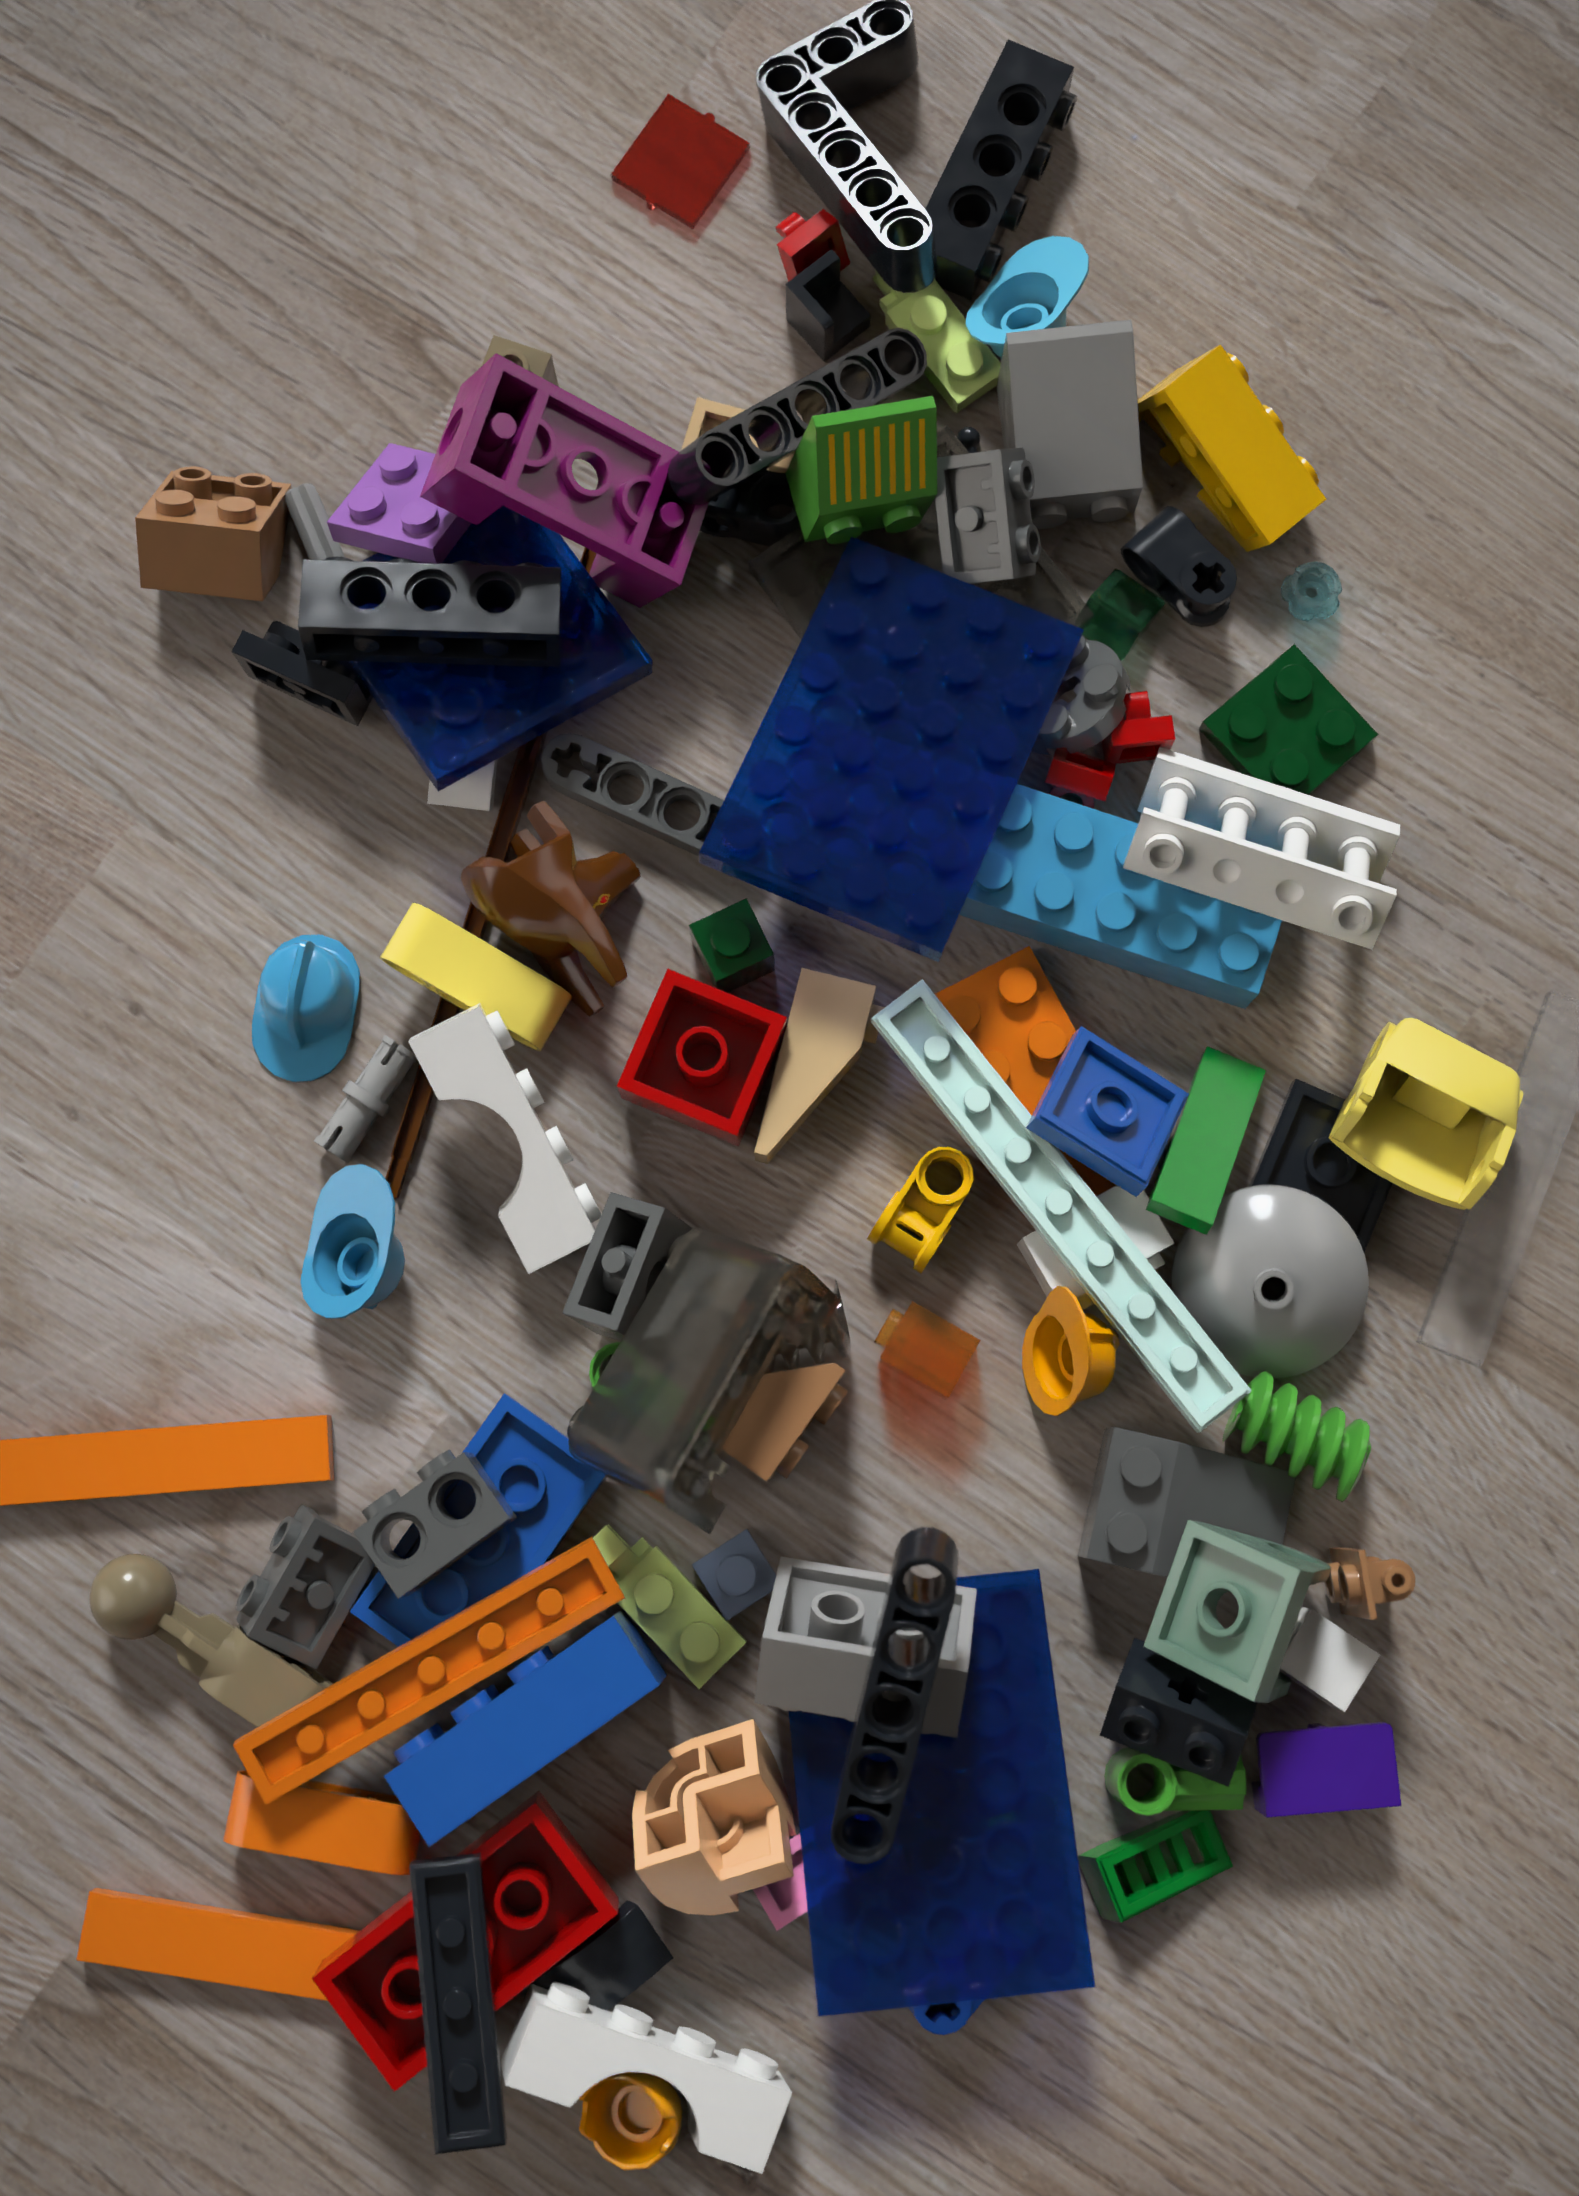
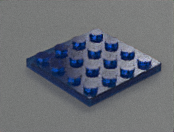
M504 505L478 525L471 523L441 564H452L457 561L467 560L481 565L516 566L520 563L531 562L543 565L544 567H561L563 603L560 667L348 661L438 792L653 673V660L562 536ZM376 553L363 561L388 562L399 558ZM365 604L359 608L373 609L379 606V604ZM433 605L428 606L423 610L437 611L444 607ZM495 607L487 610V612L502 613L508 609Z

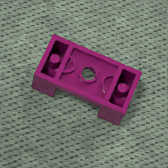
M497 353L460 386L420 495L421 498L475 525L481 523L504 505L596 553L587 582L639 608L681 585L709 502L702 505L688 504L681 500L672 490L668 480V467L672 458L679 453L678 451ZM574 459L585 460L593 466L598 477L596 490L585 489L576 482L572 473ZM704 466L706 471L713 476L711 469Z

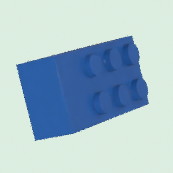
M624 1610L609 1618L556 1656L550 1647L546 1646L507 1673L514 1683L508 1690L499 1694L494 1684H492L453 1710L450 1714L457 1725L444 1733L437 1722L393 1752L400 1765L384 1775V1778L429 1847L662 1683L667 1676L666 1672Z

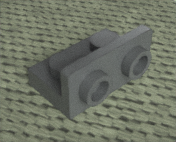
M1023 448L997 449L937 458V496L935 497L944 586L1015 579L1036 574V562H1038L1041 554V541L1038 529L1031 521L1029 500L1034 494L1035 478L1031 463L1025 459Z
M302 1504L294 1517L287 1516L276 1529L270 1543V1552L273 1554L260 1576L253 1575L243 1587L236 1604V1610L239 1612L237 1622L247 1637L317 1669L375 1564L353 1533L321 1518L313 1509Z

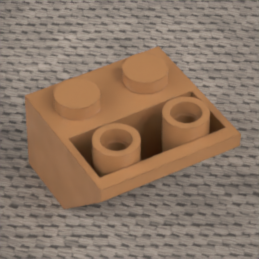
M183 467L171 471L135 517L141 588L264 601L280 573L289 516L285 494L289 489H292L291 484L272 482L270 477L258 473L242 474L234 478L211 475L209 470L202 467Z
M829 1363L740 1378L701 1434L766 1482H769L776 1472L787 1479L809 1448V1445L800 1439L814 1418L825 1425L846 1396L848 1390L839 1385L846 1370L836 1363Z

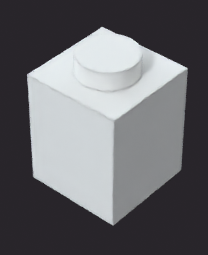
M1301 1607L1279 1671L1329 1706L1345 1712L1380 1657V1654L1313 1609Z

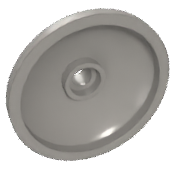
M1256 1185L1241 1188L1223 1196L1214 1224L1207 1235L1190 1228L1186 1229L1174 1255L1171 1287L1172 1292L1237 1373L1256 1377L1260 1372L1266 1371L1272 1374L1273 1378H1285L1308 1372L1322 1365L1337 1354L1350 1340L1362 1319L1366 1307L1369 1277L1366 1258L1356 1234L1346 1220L1329 1204L1308 1192L1293 1187ZM1279 1277L1284 1280L1285 1291L1279 1298L1268 1299L1262 1295L1261 1287L1266 1279Z

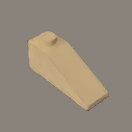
M801 968L754 1151L755 1161L768 1164L859 1060L863 1042L876 1044L879 1032L871 1023V1018L885 1007L873 1004L876 992L875 985Z

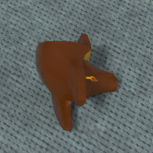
M541 801L533 805L527 814V818L544 842L543 845L525 828L517 832L510 843L518 858L506 863L497 858L482 856L464 868L460 878L465 892L476 910L497 930L530 950L551 980L572 995L571 1000L591 1017L604 1008V1004L583 970L577 950L586 957L612 988L627 978L624 963L602 919L608 909L641 878V874L636 864L625 853L619 854L612 851L597 858L576 861L570 831L554 810L545 801Z

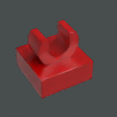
M824 208L808 221H805L799 214L793 212L775 226L776 231L784 237L777 244L788 282L829 250H833L841 259L840 272L850 264L839 222Z
M1147 691L1126 693L1122 701L1126 711L1121 722L1102 740L1104 760L1114 764L1155 760L1159 747L1170 750L1175 741L1172 715L1151 717Z
M1058 748L1055 750L1045 780L1046 783L1053 785L1049 794L1060 798L1066 793H1074L1081 798L1083 806L1094 809L1096 799L1106 801L1116 764L1080 752L1069 754L1066 748Z

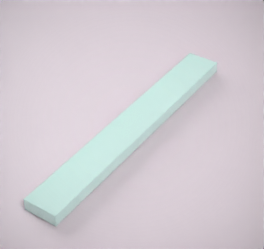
M923 979L871 1018L873 1026L1196 1433L1204 1430L1252 1392L1060 1150L1026 1128L1032 1115Z

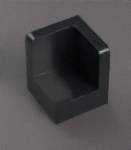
M829 250L786 284V320L823 362L827 361L868 329L871 322L869 312L840 281L841 259L833 250Z

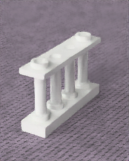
M1159 747L1137 811L1141 812L1142 815L1124 861V869L1371 950L1373 949L1397 895V889L1379 884L1400 837L1399 824Z

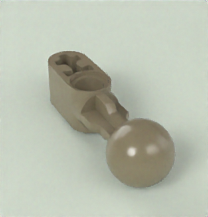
M144 1554L119 1556L101 1568L93 1580L89 1596L90 1608L94 1619L104 1631L114 1637L127 1640L141 1639L152 1634L176 1649L178 1663L200 1677L199 1685L204 1691L256 1727L263 1725L334 1684L308 1665L247 1637L240 1625L234 1627L214 1613L199 1616L176 1601L177 1590L172 1574L163 1563L151 1556Z

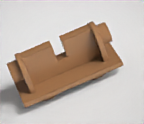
M1329 1548L1332 1563L1327 1564L1332 1569L1328 1580L1325 1581V1586L1331 1603H1339L1341 1614L1375 1620L1377 1619L1375 1604L1403 1600L1413 1592L1416 1583L1415 1574L1412 1568L1404 1561L1398 1559L1381 1560L1372 1556L1366 1557L1365 1550Z

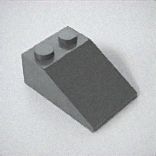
M1118 1427L1104 1429L1078 1556L1168 1578L1188 1520L1211 1524L1283 1545L1296 1477L1288 1476L1289 1471L1193 1445Z

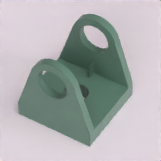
M1188 1520L1144 1647L1253 1702L1269 1703L1287 1695L1292 1680L1279 1670L1309 1585L1327 1581L1332 1567L1315 1557L1279 1543L1211 1524ZM1230 1591L1238 1602L1239 1610L1234 1624L1225 1629L1218 1621L1216 1608L1221 1596Z

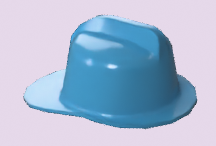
M321 934L300 935L282 943L269 956L260 975L252 1020V1044L260 1062L275 1076L291 1082L314 1081L330 1073L345 1056L351 1040L360 991V970L353 954L338 940Z
M365 1164L345 1166L333 1174L322 1188L314 1210L308 1250L303 1262L300 1281L303 1298L313 1312L327 1319L346 1318L362 1308H376L379 1302L387 1299L397 1288L404 1272L405 1256L403 1246L393 1233L395 1225V1200L390 1184L379 1170Z

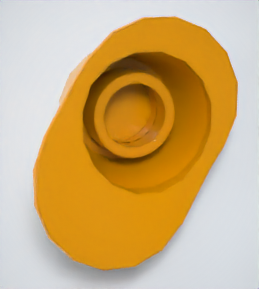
M1056 1286L1049 1293L1040 1311L1029 1324L1022 1346V1369L1030 1396L1034 1404L1045 1414L1054 1416L1063 1414L1070 1410L1075 1403L1093 1398L1108 1388L1113 1380L1116 1367V1350L1120 1345L1117 1332L1108 1328L1094 1314L1084 1313L1077 1297L1067 1287Z

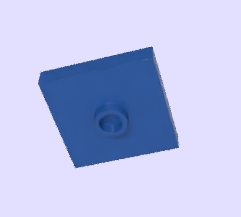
M1080 1026L1071 1037L1026 1128L1137 1197L1147 1187L1189 1093L1083 1026Z

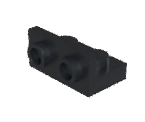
M279 621L271 623L263 639L242 630L231 651L248 677L356 726H359L383 679L381 668L370 662L306 660L299 630Z

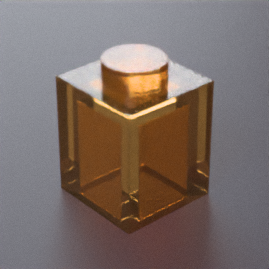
M912 1301L905 1314L892 1309L874 1343L885 1348L878 1360L879 1363L946 1400L949 1398L981 1340Z

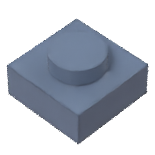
M748 1529L692 1564V1567L726 1621L772 1592L774 1588L776 1573Z

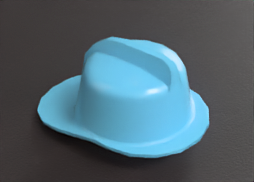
M1051 236L1035 240L1019 249L1002 266L986 290L968 310L966 328L971 337L983 344L990 345L993 352L1002 360L1006 333L1066 327L1067 307L1080 291L1089 273V256L1083 245L1070 237Z

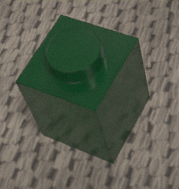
M747 898L689 925L692 943L715 988L729 993L775 971L774 953Z

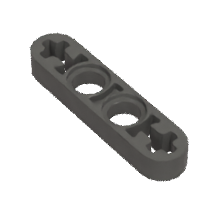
M573 733L560 734L551 739L543 749L541 762L545 778L550 786L560 794L728 870L736 872L750 870L758 865L765 855L767 847L765 827L757 816L743 808L582 735ZM573 752H579L582 766L596 774H599L600 763H606V767L599 775L596 792L589 791L593 786L591 777L578 770H572L567 778L562 777L559 763L556 762L558 757L569 759ZM621 775H632L640 779L644 785V791L640 799L629 805L617 804L613 801L608 791L614 779ZM675 801H691L698 807L700 817L694 827L680 831L671 828L664 819L666 809ZM716 813L720 815L716 820L717 828L726 833L735 835L740 827L747 828L749 830V841L754 845L753 848L741 847L737 854H731L728 852V840L712 831L708 844L700 841L708 832L711 814Z

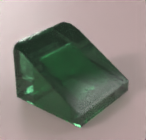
M1115 569L1089 597L1074 624V629L1076 632L1083 634L1087 640L1098 641L1107 645L1122 661L1134 648L1166 602L1119 569Z

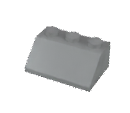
M781 1556L762 1635L754 1703L779 1707L787 1711H804L845 1718L854 1722L890 1574ZM956 1585V1596L921 1734H938L957 1738L969 1667L977 1592L975 1588ZM904 1628L895 1632L899 1637L906 1640H918L924 1637L921 1632L914 1629ZM888 1691L881 1694L890 1701L908 1699L906 1695L899 1692Z

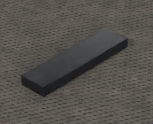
M481 1852L414 1860L410 1863V1876L435 2155L505 2146L507 2131Z

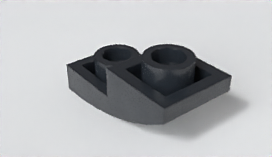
M627 1900L618 1908V1914L531 1984L547 1990L550 1989L553 1982L572 1986L590 1997L588 2004L608 2011L638 1989L674 1957L639 1905ZM530 1984L519 1992L523 1999L526 1997Z

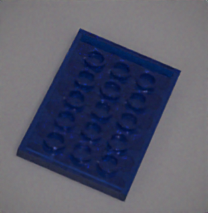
M851 537L699 851V863L940 962L1081 642L1084 629Z
M1039 1569L957 1577V1586L977 1589L968 1675L957 1738L938 1734H920L894 1841L888 1854L881 1860L870 1864L853 1863L844 1859L835 1850L831 1841V1826L836 1793L854 1722L845 1718L810 1712L788 1711L818 2017L1095 1987ZM880 1753L867 1755L875 1761L885 1762L892 1760L889 1756ZM867 1814L854 1815L855 1818L864 1821L875 1819Z

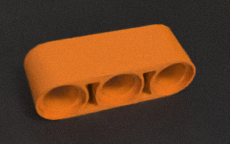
M247 1770L237 1771L223 1841L246 1849L391 1875H410V1863L416 1860L421 1834L396 1795L309 1780L265 1805Z

